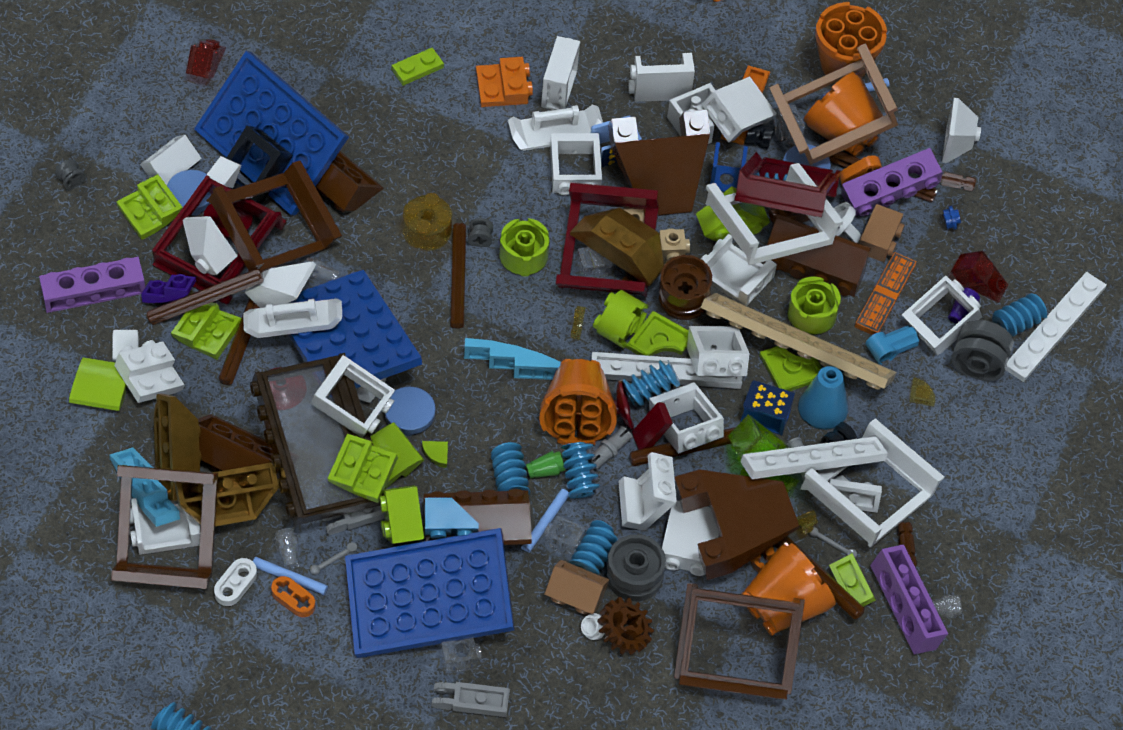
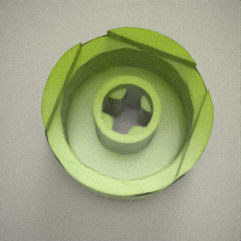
M529 218L528 221L514 219L507 223L502 229L500 237L499 258L503 266L507 270L524 277L543 269L549 256L550 240L547 228L539 221Z
M820 277L801 279L792 290L790 296L788 318L795 328L809 334H821L833 328L841 301L839 290L834 284L831 283L830 285Z
M620 290L616 294L611 292L604 303L606 308L603 314H599L595 319L593 328L597 329L599 335L622 348H626L627 342L625 340L629 335L636 333L644 323L647 313L643 310L648 309L649 306L627 292Z

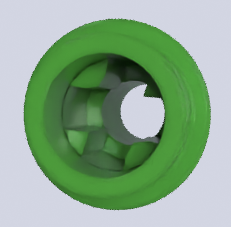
M552 450L526 464L530 479L534 477L560 475V472L566 471L560 451L554 453Z

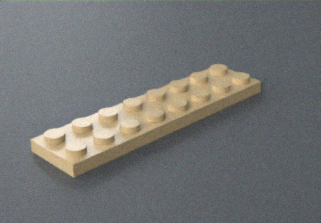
M718 293L705 298L701 308L707 310V315L716 319L723 317L729 320L730 325L739 329H743V327L752 330V334L756 337L775 340L774 344L781 348L788 349L791 347L797 350V354L807 359H811V357L821 361L820 364L822 366H832L843 370V374L849 378L857 379L859 377L867 381L866 385L874 389H885L893 382L897 373Z

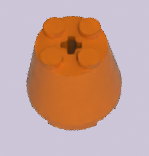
M842 2L828 7L820 14L816 24L815 37L821 68L825 75L860 60L861 57L857 47L865 43L874 61L884 48L887 27L882 17L875 10L868 6L865 9L850 5V2ZM864 69L855 74L863 78L866 71Z
M851 72L831 87L832 90L821 101L818 100L811 107L803 121L811 130L830 141L881 118L883 115L862 78ZM877 135L845 149V151L857 157L864 151L865 145L871 147L877 142L879 137Z
M565 359L556 370L541 403L539 421L543 431H547L555 437L557 443L566 445L585 442L595 445L597 440L602 439L608 434L611 435L617 422V410L604 371L598 361ZM578 420V437H575V431Z
M787 542L775 551L744 592L741 593L742 595L791 602L794 601V598L805 599L802 622L825 613L836 605L830 588L826 583L822 584L820 576L814 570V565L794 544L788 545ZM747 607L756 620L760 617L763 619L764 623L762 624L771 636L790 627L792 613Z

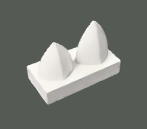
M843 475L836 479H830V484L860 510L878 512L882 486L872 485L869 482H850Z

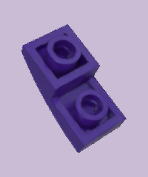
M172 274L168 282L150 280L141 293L142 302L162 303L183 298L189 294L196 282V277Z

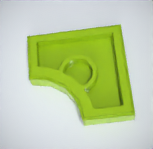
M652 311L627 343L626 348L637 355L653 356L662 351L675 352L682 355L687 348L689 330Z
M779 346L761 351L759 354L776 387L787 391L808 386L822 369L816 358L811 357V359L796 356Z

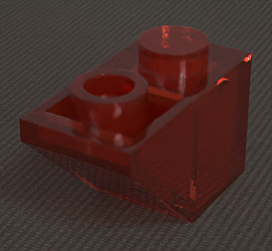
M206 39V41H199V43L191 45L186 73L207 79L214 77L226 47L220 46L219 41Z
M984 251L960 254L951 270L963 287L970 288L976 293L996 302L1001 300L1008 287V283Z

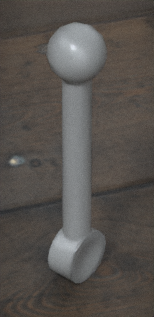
M816 527L809 529L811 537H818L847 556L853 553L854 557H857L856 550L846 549L819 533Z
M351 542L345 550L319 565H312L310 573L317 575L321 569L348 553L356 552L357 545Z

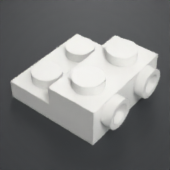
M149 340L142 347L133 349L132 346H126L118 353L114 366L138 403L156 399L157 394L161 393L166 395L175 394L184 388V383L173 368L175 359L164 342L155 343L153 340Z

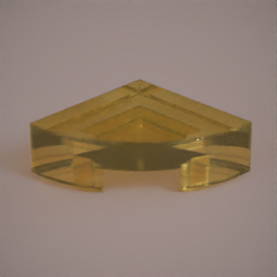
M577 306L575 308L571 339L580 340L586 307Z
M913 377L909 402L934 407L935 394L932 388L926 382Z
M814 510L796 517L800 526L797 530L804 535L814 529L813 525L818 523Z

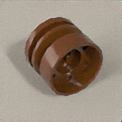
M692 255L673 257L666 262L661 270L659 302L661 308L669 316L680 320L696 319L703 315L706 310L701 308L705 298L711 295L713 275L710 267L702 259Z

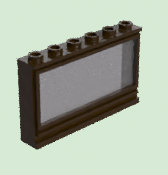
M345 353L273 370L255 372L252 382H250L251 394L253 397H257L259 404L257 406L258 418L260 421H264L265 442L267 445H271L273 454H271L272 466L275 470L278 469L280 475L278 479L281 494H285L287 503H285L286 513L289 519L292 518L294 526L380 506V501L376 503L332 484L327 479L346 435L360 436L311 404V401L343 355L346 357ZM343 375L327 399L365 423L366 420L354 381ZM367 432L363 439L372 441L370 433Z

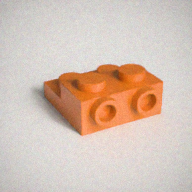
M523 57L500 58L499 64L476 66L481 107L528 104L529 96L533 95L532 82H527L526 77H530L529 63H524Z

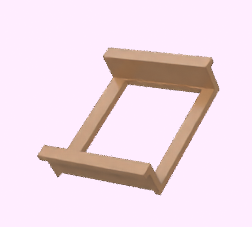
M866 43L857 47L861 57L860 60L784 95L778 84L769 87L799 153H805L810 165L898 126L894 112L898 110ZM865 69L887 115L809 150L789 107V103L838 82L851 72L857 73Z

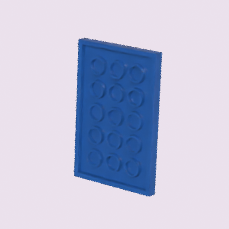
M245 51L194 128L220 153L227 157L247 125L258 127L293 155L282 173L293 162L301 160L315 187L349 138L347 134L249 51ZM253 144L240 164L242 165L240 170L253 182H256L271 157L257 145ZM286 186L269 192L268 195L290 215L295 216L299 212V208Z
M364 270L301 291L296 300L289 302L308 301V299H315V301L339 299L342 301V319L334 328L288 334L305 362L345 353L348 359L380 380L422 365L420 354ZM324 370L312 373L319 386L326 379ZM354 382L356 388L361 387L356 382Z
M501 528L345 556L354 652L357 658L515 631Z

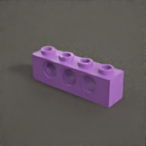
M928 148L843 183L841 194L845 202H848L856 210L855 216H866L873 211L876 204L888 207L897 199L902 197L910 198L921 189L936 187L941 182L942 170L932 150ZM917 173L920 177L912 178L909 174ZM895 182L898 186L894 188L889 187L887 183ZM873 191L876 193V195L870 197L867 196L865 192Z
M139 257L123 258L118 261L102 262L93 266L76 267L67 271L50 272L39 276L47 313L140 295L145 289Z
M899 545L881 549L870 566L913 654L936 650L948 635V632L905 546Z

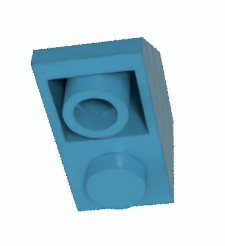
M425 498V535H430V538L442 539L446 538V535L463 536L478 532L479 523L453 498Z

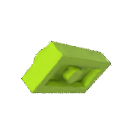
M433 47L391 65V70L403 86L444 68L443 61Z
M853 553L829 565L837 582L863 607L876 601Z

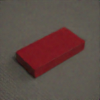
M657 402L633 429L632 434L638 450L653 447L673 424L665 403Z

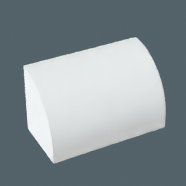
M181 135L173 138L140 165L150 177L159 174L167 185L175 174L188 170L202 158L187 136Z

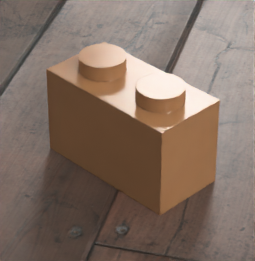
M878 204L875 205L859 242L860 245L871 248L869 257L885 262L888 255H893L897 242H894L895 237L900 238L905 224L901 223L903 213Z
M560 560L554 566L544 595L551 597V600L555 603L569 604L575 607V610L585 615L594 614L601 605L609 579Z

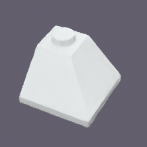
M959 98L953 99L949 114L942 163H948L971 150L974 141H979L981 127H977L978 116Z
M210 216L186 217L183 219L190 253L196 261L197 269L201 273L217 275L237 257V254Z
M312 261L270 268L262 272L264 281L247 288L245 294L259 308H264L267 304H287L298 298L316 264Z

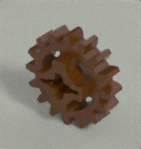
M618 597L615 601L611 600L599 612L601 617L597 620L599 624L603 625L599 629V633L606 634L603 641H610L612 643V650L619 647L620 654H624L627 651L630 655L637 651L640 652L652 641L649 635L654 632V629L648 626L653 622L652 619H646L645 617L648 611H641L639 609V602L633 605L631 598H627L625 601H623L622 597Z

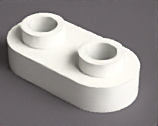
M247 558L237 559L219 579L214 587L215 599L219 604L223 606L236 604L254 583L257 577V569L253 561ZM247 572L248 575L246 577L239 576V573ZM226 591H231L233 593L231 596L223 595V593Z

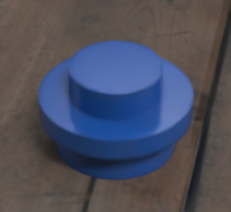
M948 206V209L943 210L947 229L953 228L955 230L957 229V224L961 223L958 209L953 210L952 206Z

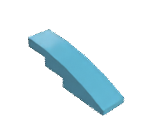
M465 338L464 359L489 360V368L513 369L514 378L552 380L561 364L556 359L520 346L492 340Z
M134 448L109 455L116 471L118 465L153 468ZM133 478L132 497L136 498L139 507L156 527L180 519L179 509L168 499L167 489L158 480Z

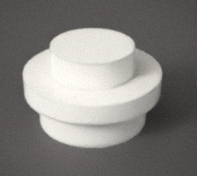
M589 614L582 620L581 630L588 639L598 640L604 636L605 633H599V629L603 625L597 622L601 614Z

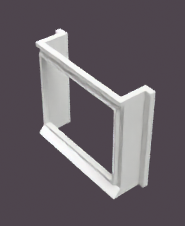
M799 163L790 165L786 181L817 187ZM716 183L706 185L708 196L705 204L712 208L746 255L748 266L833 244L838 226L843 225L844 222L826 199L822 218L807 215L819 233L758 248V240L732 206L733 204L742 203L734 201L736 193L724 196Z
M877 419L872 420L868 424L862 438L875 436L878 438L888 452L884 462L920 491L915 497L881 525H878L829 483L830 479L834 478L847 466L823 469L818 473L811 468L805 473L804 476L806 478L800 489L808 490L863 537L868 542L870 548L931 498L939 483L944 479L941 473Z

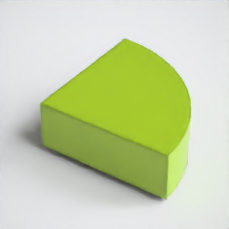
M422 441V449L425 456L435 465L447 468L448 442Z

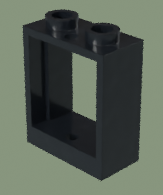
M247 125L226 158L241 164L252 145H257L271 157L256 180L257 182L281 174L293 155L262 129ZM237 178L234 187L230 189H236L245 186V184ZM269 192L249 199L257 203H263Z

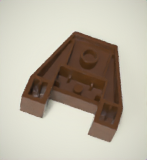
M707 110L683 112L679 117L681 136L639 140L636 117L611 119L608 124L611 150L629 188L658 190V215L692 212L710 137Z
M700 469L674 477L676 493L683 513L710 506L721 536L697 544L699 559L707 580L733 573L800 528L783 481L763 478L751 479L749 476Z

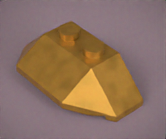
M620 207L584 216L570 232L571 236L638 280L645 282L648 286L661 274V270L664 267L660 233Z
M162 393L157 394V403L154 409L155 468L200 472L201 452L199 450V437L201 429L199 420L175 396ZM158 480L167 489L168 499L172 501L178 500L174 481Z
M272 462L213 472L218 473L215 527L255 520L279 488L276 470L273 468ZM174 481L178 505L201 525L203 484Z

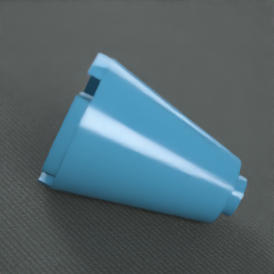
M827 366L822 368L799 399L798 410L800 416L812 427L823 430L833 429L840 422H843L848 415V402L843 374L835 367Z

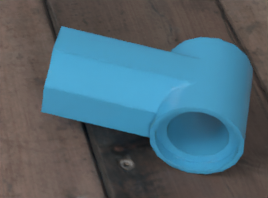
M907 325L888 334L884 332L875 333L867 339L865 345L876 362L882 365L881 362L888 359L892 361L897 354L918 346L919 339L914 327Z

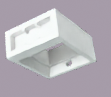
M557 36L543 78L541 107L551 110L566 108L578 70L580 41Z
M551 133L552 193L569 195L570 183L601 185L599 133ZM558 154H593L594 175H559Z
M947 276L943 277L902 314L904 322L910 327H914L917 335L937 356L958 339L961 327L965 323L982 318L979 302L973 296L968 298L963 293L964 288L956 279L951 281ZM949 292L969 314L939 339L919 318Z
M689 326L687 350L697 376H747L750 353L739 328L734 326Z
M343 355L314 394L311 404L363 438L367 432L372 434L380 423V420L377 419L380 413L384 412L386 414L394 403L391 397L395 390ZM343 375L381 399L365 423L327 399Z
M695 382L649 398L650 410L657 402H662L666 404L670 417L694 409L704 421L681 431L673 423L663 434L678 454L724 437V418Z

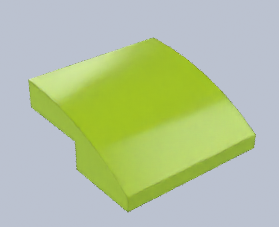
M159 174L137 184L138 191L116 201L117 207L141 240L155 234L168 225L183 208Z
M211 302L185 312L171 332V335L184 345L218 360L236 334L241 318L221 311L217 303Z
M83 357L73 382L69 403L120 411L125 399L127 385L115 368V363Z
M394 422L370 436L373 446L397 453L398 456L386 489L401 475L407 477L424 461V458Z
M347 434L327 479L332 484L348 492L379 503V497L382 496L398 459L397 453L372 445V441Z

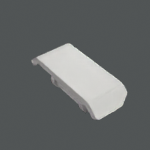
M578 105L571 106V108L552 111L532 112V118L520 120L513 116L508 120L513 140L519 149L525 151L550 147L551 133H590L593 125L603 123L598 106L591 105L587 109L579 111Z
M308 299V301L280 305L267 304L264 308L249 309L243 313L244 331L256 338L332 329L342 319V301L339 299L321 301Z

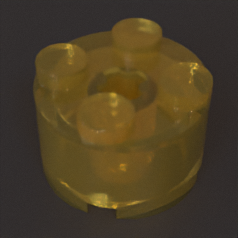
M428 193L416 197L405 204L403 211V235L408 244L414 248H421L426 251L437 250L443 247L448 242L452 233V211L447 202L439 198L435 193Z

